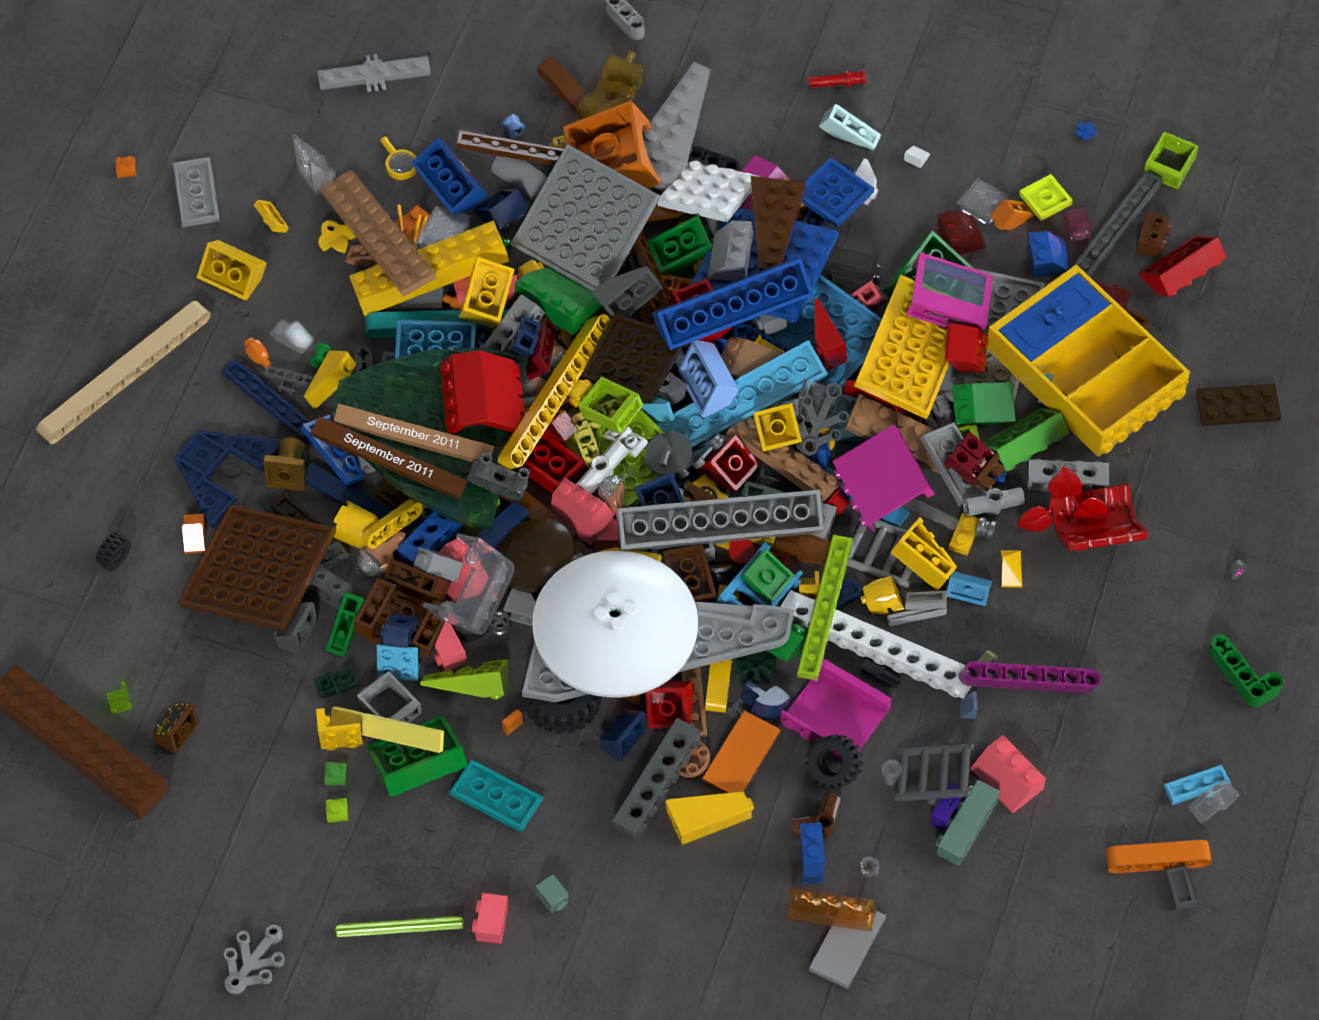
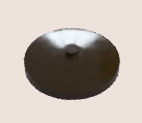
M545 518L531 519L516 525L499 543L495 558L496 567L503 581L511 588L527 593L540 592L557 571L575 560L576 547L569 531L559 522Z

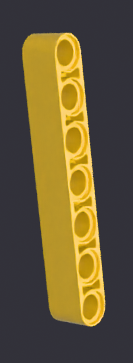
M719 585L718 598L728 585ZM736 591L733 595L739 601L740 592ZM732 659L710 664L705 711L726 713Z

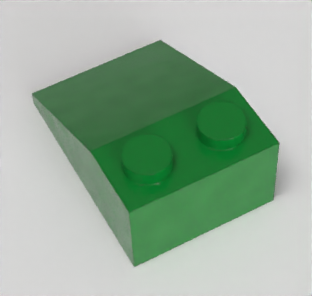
M698 215L647 241L661 274L676 277L685 273L713 248Z
M1012 382L971 383L952 386L957 427L1016 422Z

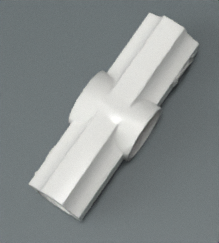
M614 441L601 456L593 459L592 467L576 485L592 494L603 481L612 477L613 469L628 454V449L619 441Z

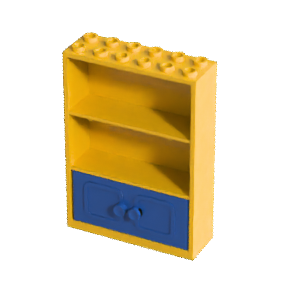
M1078 265L1069 269L989 327L987 350L1048 409L1061 412L1066 426L1097 457L1103 453L1107 454L1110 452L1115 444L1125 441L1131 432H1137L1146 421H1152L1161 410L1165 411L1176 399L1180 400L1186 394L1190 371ZM1044 374H1053L1052 382Z

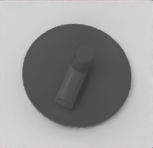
M664 432L649 442L645 451V460L649 468L657 474L664 475L671 471L673 474H676L686 468L691 461L692 446L683 434Z

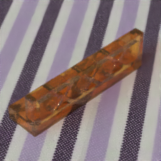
M790 888L791 904L788 912L789 919L872 931L876 917L873 900Z

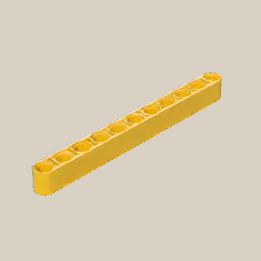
M602 314L589 318L585 322L498 457L499 466L510 470L521 467L525 463L589 362L611 321L607 315Z

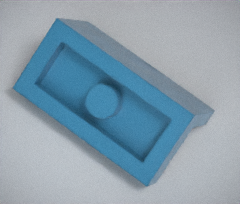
M954 571L949 579L947 597L986 606L992 581Z

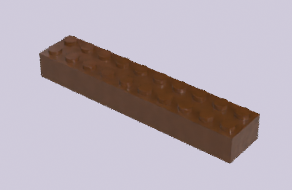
M16 664L0 678V712L138 819L142 820L170 791L165 778Z

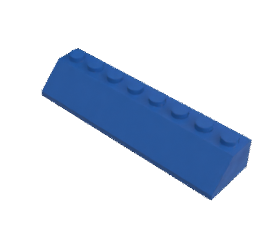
M794 258L652 312L658 332L669 350L813 296L814 293L802 259Z

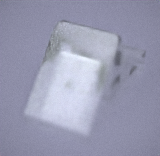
M281 319L270 332L272 338L301 354L314 341L297 320L290 324Z

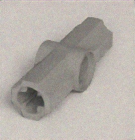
M1019 487L1004 491L992 488L986 492V495L963 499L962 505L966 516L981 513L997 515L1001 512V509L1024 504L1025 497L1022 488Z

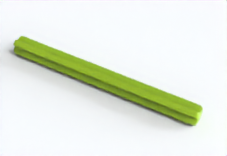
M452 916L337 924L336 936L349 937L462 929L463 917Z

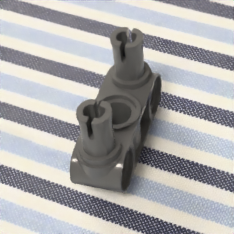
M487 452L482 453L480 458L473 460L468 474V480L471 483L513 500L522 499L530 475V471L527 468H520L518 473L492 463V456Z

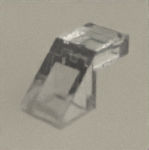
M1224 780L1202 793L1188 808L1200 823H1205L1219 809L1226 810L1240 795L1227 780Z

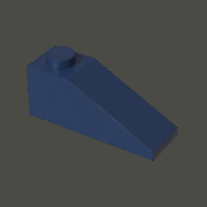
M513 501L482 530L472 545L495 561L499 543L516 525L524 522L531 512L517 501Z

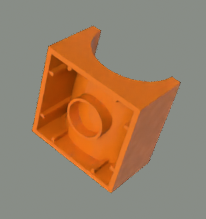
M632 100L563 127L566 145L574 147L647 189L661 184L660 178L648 158L642 132L651 129V123Z

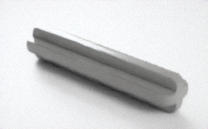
M913 609L888 614L887 622L889 626H895L946 615L947 609Z

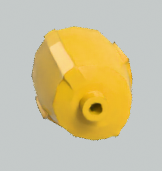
M892 576L877 579L863 587L864 596H861L862 604H866L869 611L873 614H888V608H891L893 612L904 609L902 599Z

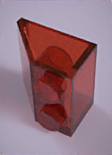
M958 210L938 214L937 229L942 240L959 255L986 248V244L972 215Z

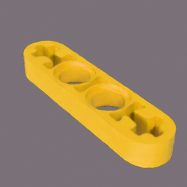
M409 499L366 529L362 534L361 543L370 549L376 548L417 519L422 513V504L414 499Z

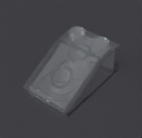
M293 134L291 136L297 170L312 192L317 195L320 193L319 188L323 187L327 182L334 181L336 177L332 167L328 168L323 154L319 155L313 146L296 134Z

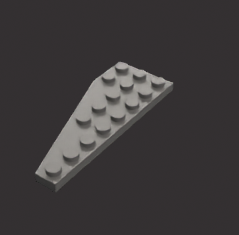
M693 62L650 122L651 129L642 133L648 158L661 182L660 185L654 188L663 192L685 171L688 165L692 142L695 137L700 110L710 76V69L696 62Z

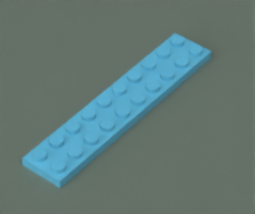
M808 340L734 380L738 391L729 406L707 417H701L695 403H692L673 413L675 420L657 422L655 424L663 432L683 434L690 441L692 449H694L714 433L718 432L721 434L729 430V428L740 421L753 417L754 412L765 410L823 379L828 374Z

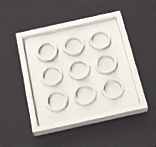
M692 161L688 163L685 171L681 173L672 185H669L658 201V206L728 222L751 194L750 176L756 175L733 169L718 168L716 165L707 166L699 161Z

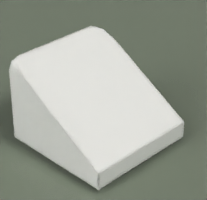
M912 146L905 152L904 161L921 168L930 156V153Z

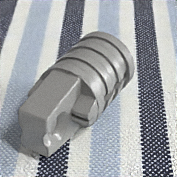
M946 395L936 396L932 410L939 425L943 427L955 422Z

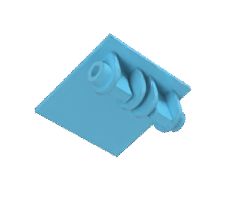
M377 644V677L389 671L396 679L418 681V671L420 670L418 648Z

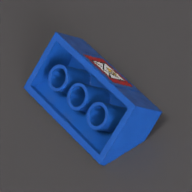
M436 138L411 162L453 215L475 208L489 195L451 147L440 138Z

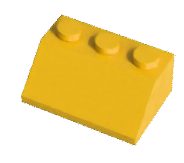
M216 240L207 243L196 278L243 300H247L262 280L267 262Z

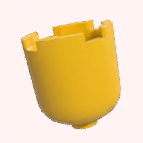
M347 500V507L342 505L334 519V523L337 525L333 538L358 549H364V545L361 543L362 534L366 529L378 522L379 519L371 512Z

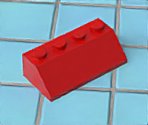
M1196 235L1140 272L1139 276L1158 295L1171 297L1177 294V290L1190 285L1195 278L1205 275L1206 271L1210 268L1220 265L1221 261L1227 256L1218 237Z

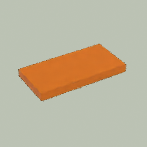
M744 711L702 778L703 781L725 793L744 792L780 734V729Z

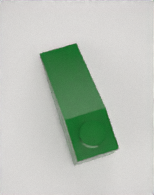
M344 593L326 651L346 657L357 634L353 630L354 620L366 598L353 593Z

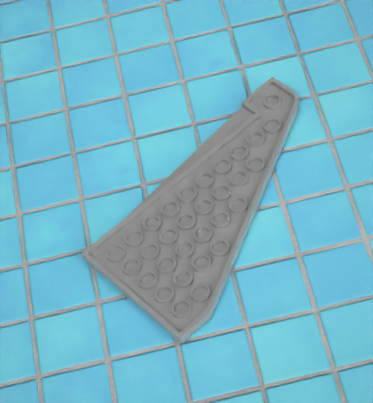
M695 602L698 615L697 638L689 659L678 672L784 645L790 637L794 609L753 604V606ZM612 611L609 615L616 618L621 614L618 611ZM534 641L522 697L558 702L587 695L588 693L569 686L550 671L540 657Z

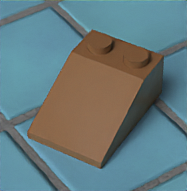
M730 336L721 358L733 380H736L783 353L747 339Z

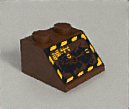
M176 703L173 708L166 712L165 719L153 730V739L156 745L174 755L179 752L199 725L194 704Z

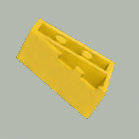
M919 517L890 553L938 591L957 566L944 548L938 546L933 539L935 536L932 532L927 531L922 524L924 521Z

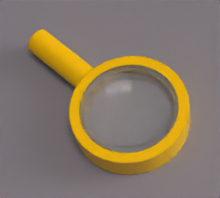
M387 137L381 138V143L390 154L386 159L387 173L397 180H406L413 177L417 172L411 164L417 158L415 154L408 150H396Z

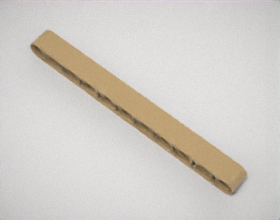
M198 301L189 303L38 424L37 432L50 444L58 442L206 324L211 317V313Z

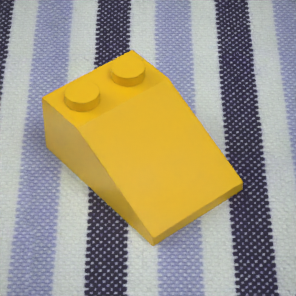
M477 257L458 317L495 329L501 321L515 269Z

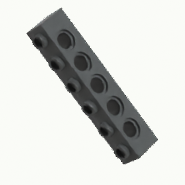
M676 718L614 817L612 823L616 830L637 840L639 835L644 834L647 828L646 823L650 817L653 818L657 813L658 804L667 797L668 788L671 783L677 781L680 774L679 771L682 766L688 763L690 759L689 754L693 748L696 749L701 741L698 728ZM678 743H684V744H685V745H684L683 747H681V748H676V747H675L676 744H678ZM667 760L674 761L671 765L664 764ZM657 777L663 778L661 782H654V779ZM647 794L653 795L648 800L643 799V797ZM634 812H642L638 817L632 816Z

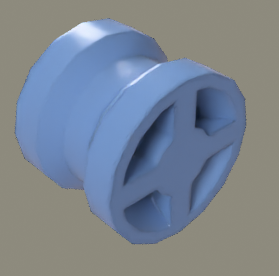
M515 114L508 116L502 123V127L508 131L510 138L521 136L526 128Z

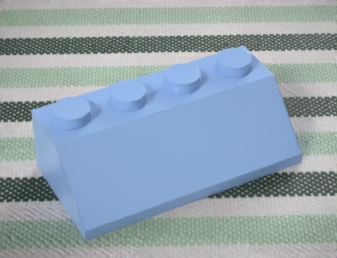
M699 340L691 342L678 369V373L683 382L687 384L686 388L701 417H707L729 406L737 395L738 387L714 343Z

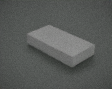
M947 591L907 592L905 608L906 610L947 608Z

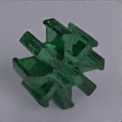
M763 651L760 655L754 653L735 659V675L740 673V684L744 686L750 678H753V683L760 687V678H762L769 685L772 682L773 673H776V658L771 659V653Z

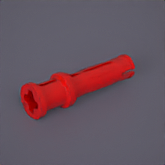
M864 68L860 71L849 72V70H845L841 74L809 77L810 89L835 85H845L847 87L853 84L866 85Z

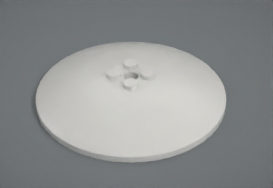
M605 551L589 554L570 562L548 580L537 598L533 612L532 628L535 645L540 657L550 671L560 680L588 694L603 697H628L659 687L677 674L684 666L696 642L698 615L694 599L686 584L666 565L653 558L634 552ZM612 611H618L621 615L614 618L609 614Z

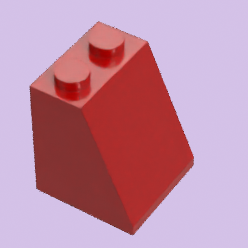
M736 435L725 436L722 447L716 451L712 449L703 458L706 461L703 466L696 469L692 464L690 468L697 472L699 478L705 474L717 486L737 491L761 463Z

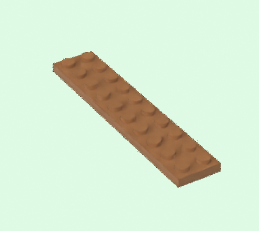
M352 170L319 187L322 196L402 296L437 278L435 272Z

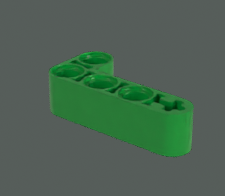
M1216 635L1213 637L1209 648L1211 658L1249 706L1259 707L1280 694L1283 685L1281 674L1270 672L1259 678L1226 636ZM1252 693H1258L1260 696H1255Z

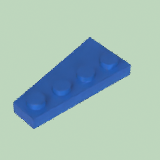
M330 414L322 418L333 422L335 416ZM317 419L303 424L302 432L346 486L362 481L364 474L355 456L351 455L350 452L310 436Z

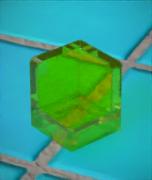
M121 681L122 689L107 693L112 714L132 709L125 681Z

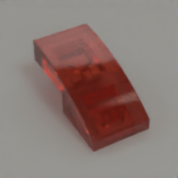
M1094 279L1123 309L1126 308L1132 294L1131 291L1116 284L1110 287Z

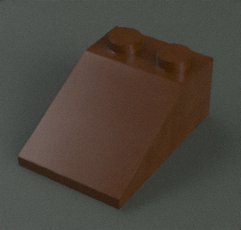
M703 544L663 551L665 565L675 572L686 584L694 602H716L717 596Z

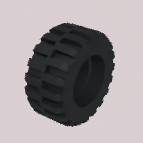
M525 675L524 678H523L522 691H523V687H524L526 675ZM592 694L579 696L566 704H556L550 701L523 697L524 708L530 720H534V724L538 727L544 726L545 731L551 732V730H555L556 734H562V731L573 733L576 728L579 730L583 729L586 722L589 724L594 720V715L598 714L602 701V696Z

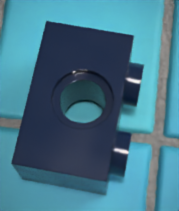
M392 614L389 620H386L385 625L381 627L380 637L383 638V645L407 648L416 634L417 617Z

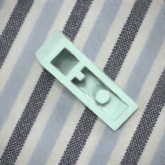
M837 104L825 112L818 126L833 137L871 150L875 149L881 134Z

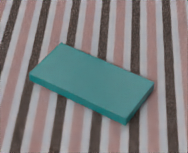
M472 759L449 792L450 796L521 833L543 800V796Z

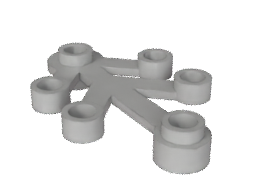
M270 925L266 928L265 938L252 955L249 947V933L241 931L237 934V941L241 947L244 964L239 972L236 965L238 957L234 948H227L224 951V957L228 962L230 974L225 980V988L229 993L240 994L245 990L246 986L259 983L269 984L272 981L271 971L263 968L281 967L284 965L285 958L280 952L274 953L271 958L260 960L271 944L279 943L282 940V929L278 925ZM276 930L277 933L274 934V935H271V934H270V931ZM242 936L247 937V939L244 941L240 940ZM229 953H234L233 957H227ZM277 957L282 958L280 962L274 961ZM263 969L259 975L247 977L251 971ZM268 974L269 978L263 979L262 976ZM233 981H239L237 985H232Z

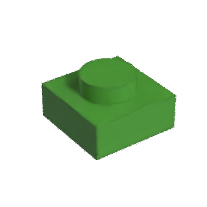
M326 762L325 785H346L347 763Z

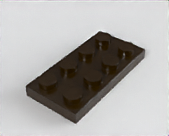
M1275 383L1197 388L1196 395L1202 426L1281 420Z

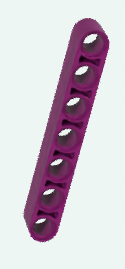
M974 661L966 664L958 675L960 682L966 686L1089 693L1101 682L1099 673L1092 669ZM968 671H971L974 677L970 676ZM987 672H990L993 678L989 677ZM1007 673L1011 674L1013 679H1010ZM1027 675H1030L1033 681L1028 679ZM1047 676L1052 679V682L1047 679ZM1066 677H1068L1072 681V683L1068 682ZM1086 678L1090 680L1091 684L1087 683Z

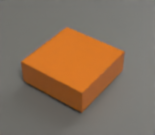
M517 709L502 720L503 731L507 736L523 724V714Z

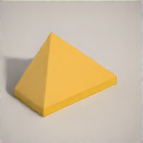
M1001 550V587L1022 588L1021 550Z

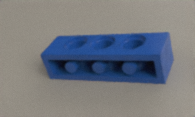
M451 496L444 499L440 506L434 512H431L426 520L416 527L406 540L400 543L397 551L401 560L413 567L419 547L438 552L465 525L464 517L471 513L469 506L462 500Z

